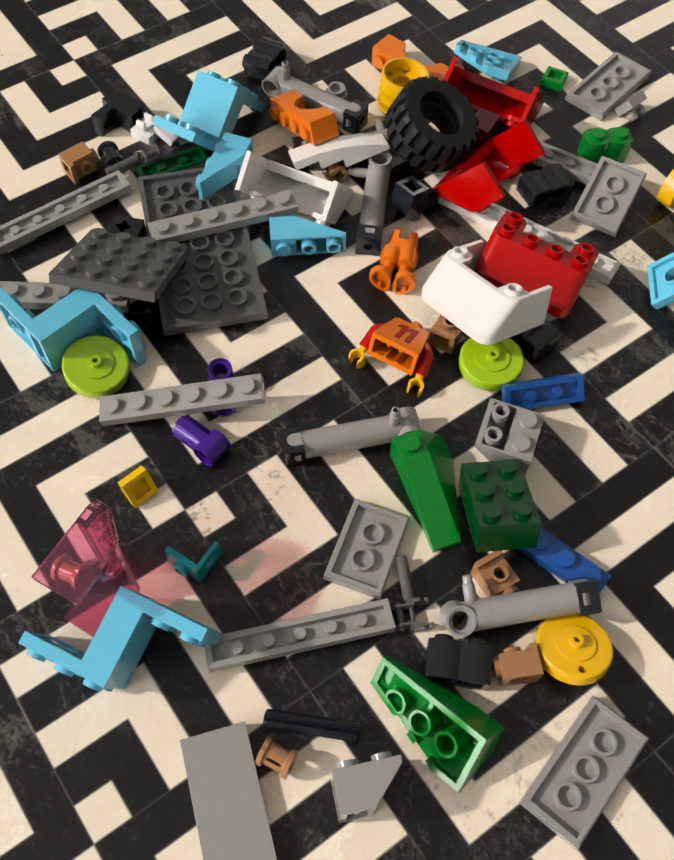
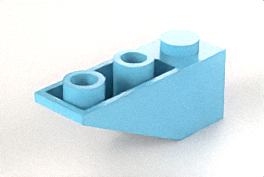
M225 132L222 139L217 141L214 153L211 157H208L202 174H199L196 178V188H198L200 200L206 199L239 177L246 151L253 152L252 139Z
M296 216L269 217L272 257L346 251V232Z

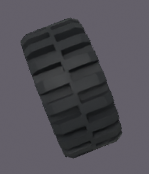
M425 76L409 81L386 113L385 125L388 129V139L392 140V147L395 151H399V156L403 160L406 159L410 162L409 165L415 168L418 166L421 168V171L429 172L431 170L432 173H441L451 170L475 145L479 134L478 116H475L473 105L469 104V99L466 95L463 96L459 92V88L449 85V82L446 80L440 81L438 77L432 76L428 78ZM424 118L431 121L439 131L432 128Z

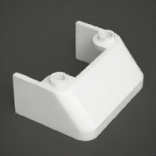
M248 150L246 151L235 190L250 194V199L291 189L298 205V212L317 218L315 223L328 227L330 223L334 225L337 223L353 193V189L335 180L331 182L299 170L296 171L294 168L268 160Z
M480 239L448 250L423 285L421 298L473 340L480 344L491 345L544 324L553 287L547 285L531 292L526 291L521 285L516 283H508L499 288L495 287L474 272L483 251L484 241Z

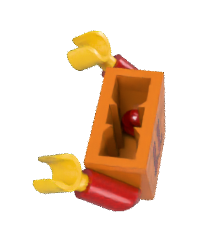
M394 318L388 323L375 324L370 327L359 343L360 348L352 349L349 352L350 364L355 358H360L357 362V368H363L366 363L364 354L367 352L368 355L411 376L414 373L416 376L409 380L407 393H409L410 387L417 386L419 388L417 397H420L424 389V382L422 380L427 378L434 360L432 346L427 342L429 333L423 329L419 322L413 321L409 323L401 318Z

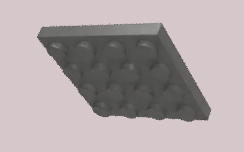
M94 228L49 272V283L155 303L189 256V246L181 245L176 241H156L153 237H132L131 234L126 232L115 234L109 233L103 228Z

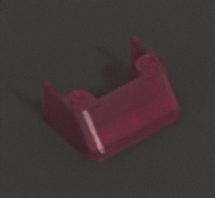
M99 500L92 501L84 509L31 576L35 581L73 603L74 605L65 615L64 619L92 637L97 632L120 586L140 593L129 546L111 508Z

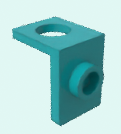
M217 541L211 545L198 564L169 546L164 550L168 562L173 564L172 568L183 577L190 575L199 582L203 580L222 554L220 544Z

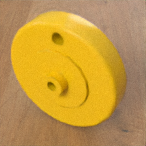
M575 613L547 618L541 623L535 636L534 642L537 644L542 667L551 676L571 685L595 683L606 674L613 659L611 639L602 626L587 616H580Z

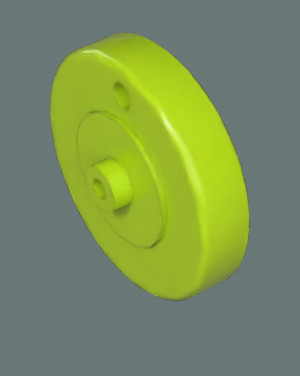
M91 335L80 338L73 342L63 355L62 371L64 379L73 391L84 397L100 398L112 395L119 391L128 379L130 366L127 352L121 344L106 336Z
M470 337L461 348L458 364L462 376L474 387L485 391H501V384L517 382L524 367V355L518 344L511 338L495 344L485 345L476 342Z

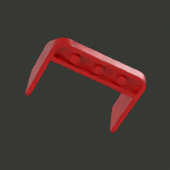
M524 120L470 151L433 189L438 197L469 212L476 211L479 214L489 208L490 204L506 196L499 184L503 179L508 177L511 180L517 177L522 172L520 169L526 163L544 155L546 152L528 121Z

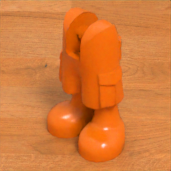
M394 229L388 243L382 249L383 251L380 256L381 265L374 266L369 273V279L376 288L381 291H388L392 281L393 270L396 268L399 271L393 282L394 293L406 294L415 288L417 280L411 271L415 270L419 257L417 250L418 233L411 231L409 238L403 239L401 238L402 229Z

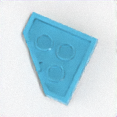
M460 40L454 50V53L485 75L492 76L491 79L497 82L508 81L519 67L522 56Z

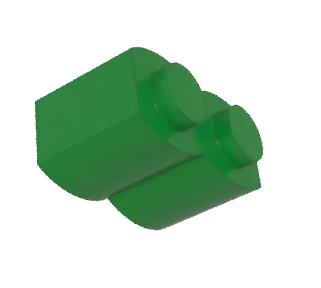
M613 127L607 130L601 128L587 129L583 132L577 155L597 164L602 156L623 163L633 142L630 130L624 127Z

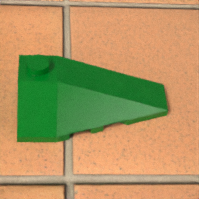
M387 655L382 658L372 678V686L393 715L399 716L409 732L406 735L412 743L417 742L428 759L425 762L431 771L457 793L461 792L491 755L505 728L477 706Z

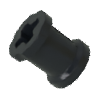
M105 141L97 148L99 157L104 160L105 168L124 160L123 156L118 153V146L113 141Z

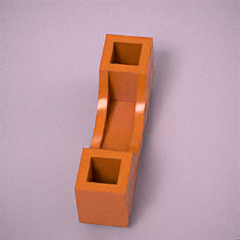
M390 34L385 36L373 46L372 66L382 71V67L387 61L393 58H407L405 55L406 43ZM441 62L434 65H424L429 72V77H438L440 81L444 80L449 68Z
M295 90L269 99L271 118L315 146L339 136L335 112L326 107L306 109L303 95Z

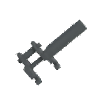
M152 143L150 151L146 153L142 150L135 151L133 156L105 168V172L109 175L117 170L122 172L137 164L147 163L151 156H162V149L158 147L157 143Z
M407 556L396 557L399 581L405 603L400 604V602L395 603L396 605L391 607V611L396 612L398 620L395 630L404 632L405 629H410L412 633L435 628L434 622L425 625V623L416 621L414 606L426 605L430 600L429 597H424L423 600H420V597L415 598ZM409 610L411 622H404L402 611Z

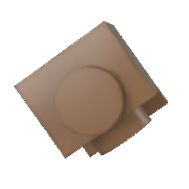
M83 141L58 153L63 171L75 185L80 183L79 179L98 170L96 165L100 161L98 154L93 148L89 149Z
M440 315L436 323L431 327L428 342L432 346L452 354L464 332Z
M494 551L474 563L470 574L486 597L517 592L516 587L520 579L502 556V551ZM497 572L502 579L497 578L494 573Z
M536 642L529 643L525 650H521L520 647L503 649L497 658H492V675L494 678H498L500 687L534 683L543 676L544 672Z

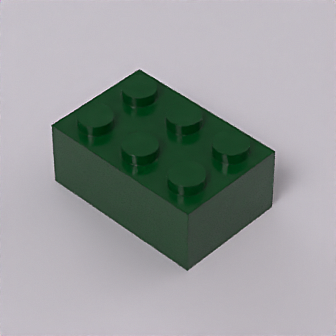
M519 459L461 463L459 492L476 552L537 548L542 522Z

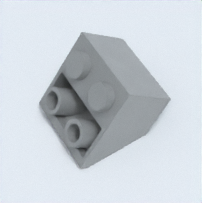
M490 398L474 447L489 461L519 459L523 473L526 475L533 458L545 415Z
M391 751L372 755V761L358 764L357 759H349L337 763L338 769L331 770L330 781L339 823L369 817L374 814L403 762L401 755L392 756Z

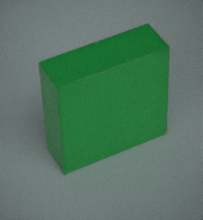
M548 66L541 79L540 86L561 92L569 73Z

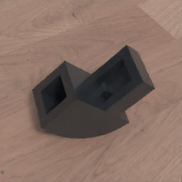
M115 93L102 98L103 107L94 112L91 118L96 134L103 137L118 125L131 133L130 129L136 125V120H141L146 111L144 103L129 94Z
M411 175L395 183L391 204L409 220L418 221L423 211L438 204L440 197Z

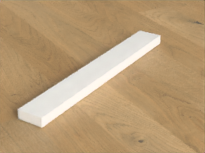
M439 198L438 203L491 229H494L503 214L508 210L492 203L489 208L478 214L476 211L469 212L442 198ZM523 217L527 222L523 231L525 233L535 234L541 240L550 244H558L571 252L575 244H580ZM599 253L588 276L609 285L621 263Z

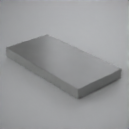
M615 52L566 94L565 100L602 121L650 77L652 71Z
M593 695L518 803L573 849L577 850L649 738Z
M245 721L181 739L180 743L203 860H277Z

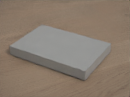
M602 156L570 219L615 237L647 173Z
M355 498L323 579L380 600L410 517Z

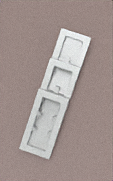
M359 133L338 136L315 146L308 143L289 150L288 153L297 171L315 162L319 163L321 169L341 160L348 167L386 151L390 147L382 133Z

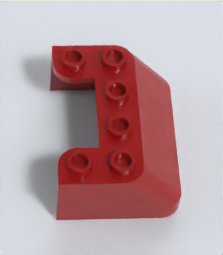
M453 56L444 80L448 81L449 85L456 86L460 89L459 92L463 96H467L469 104L473 105L475 113L479 108L500 115L498 127L503 124L510 129L524 120H527L531 126L544 103L538 87H534L532 94H528L465 70L456 56Z
M506 210L494 227L474 272L497 288L508 283H516L521 285L526 291L531 292L550 285L553 288L547 313L558 318L567 317L600 250L595 249L589 243L575 244L571 252L566 251L558 244H550L541 240L535 234L523 232L527 225L523 216L520 213Z

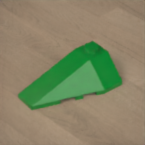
M416 430L393 437L390 456L432 552L434 553L460 544L453 458L442 435Z

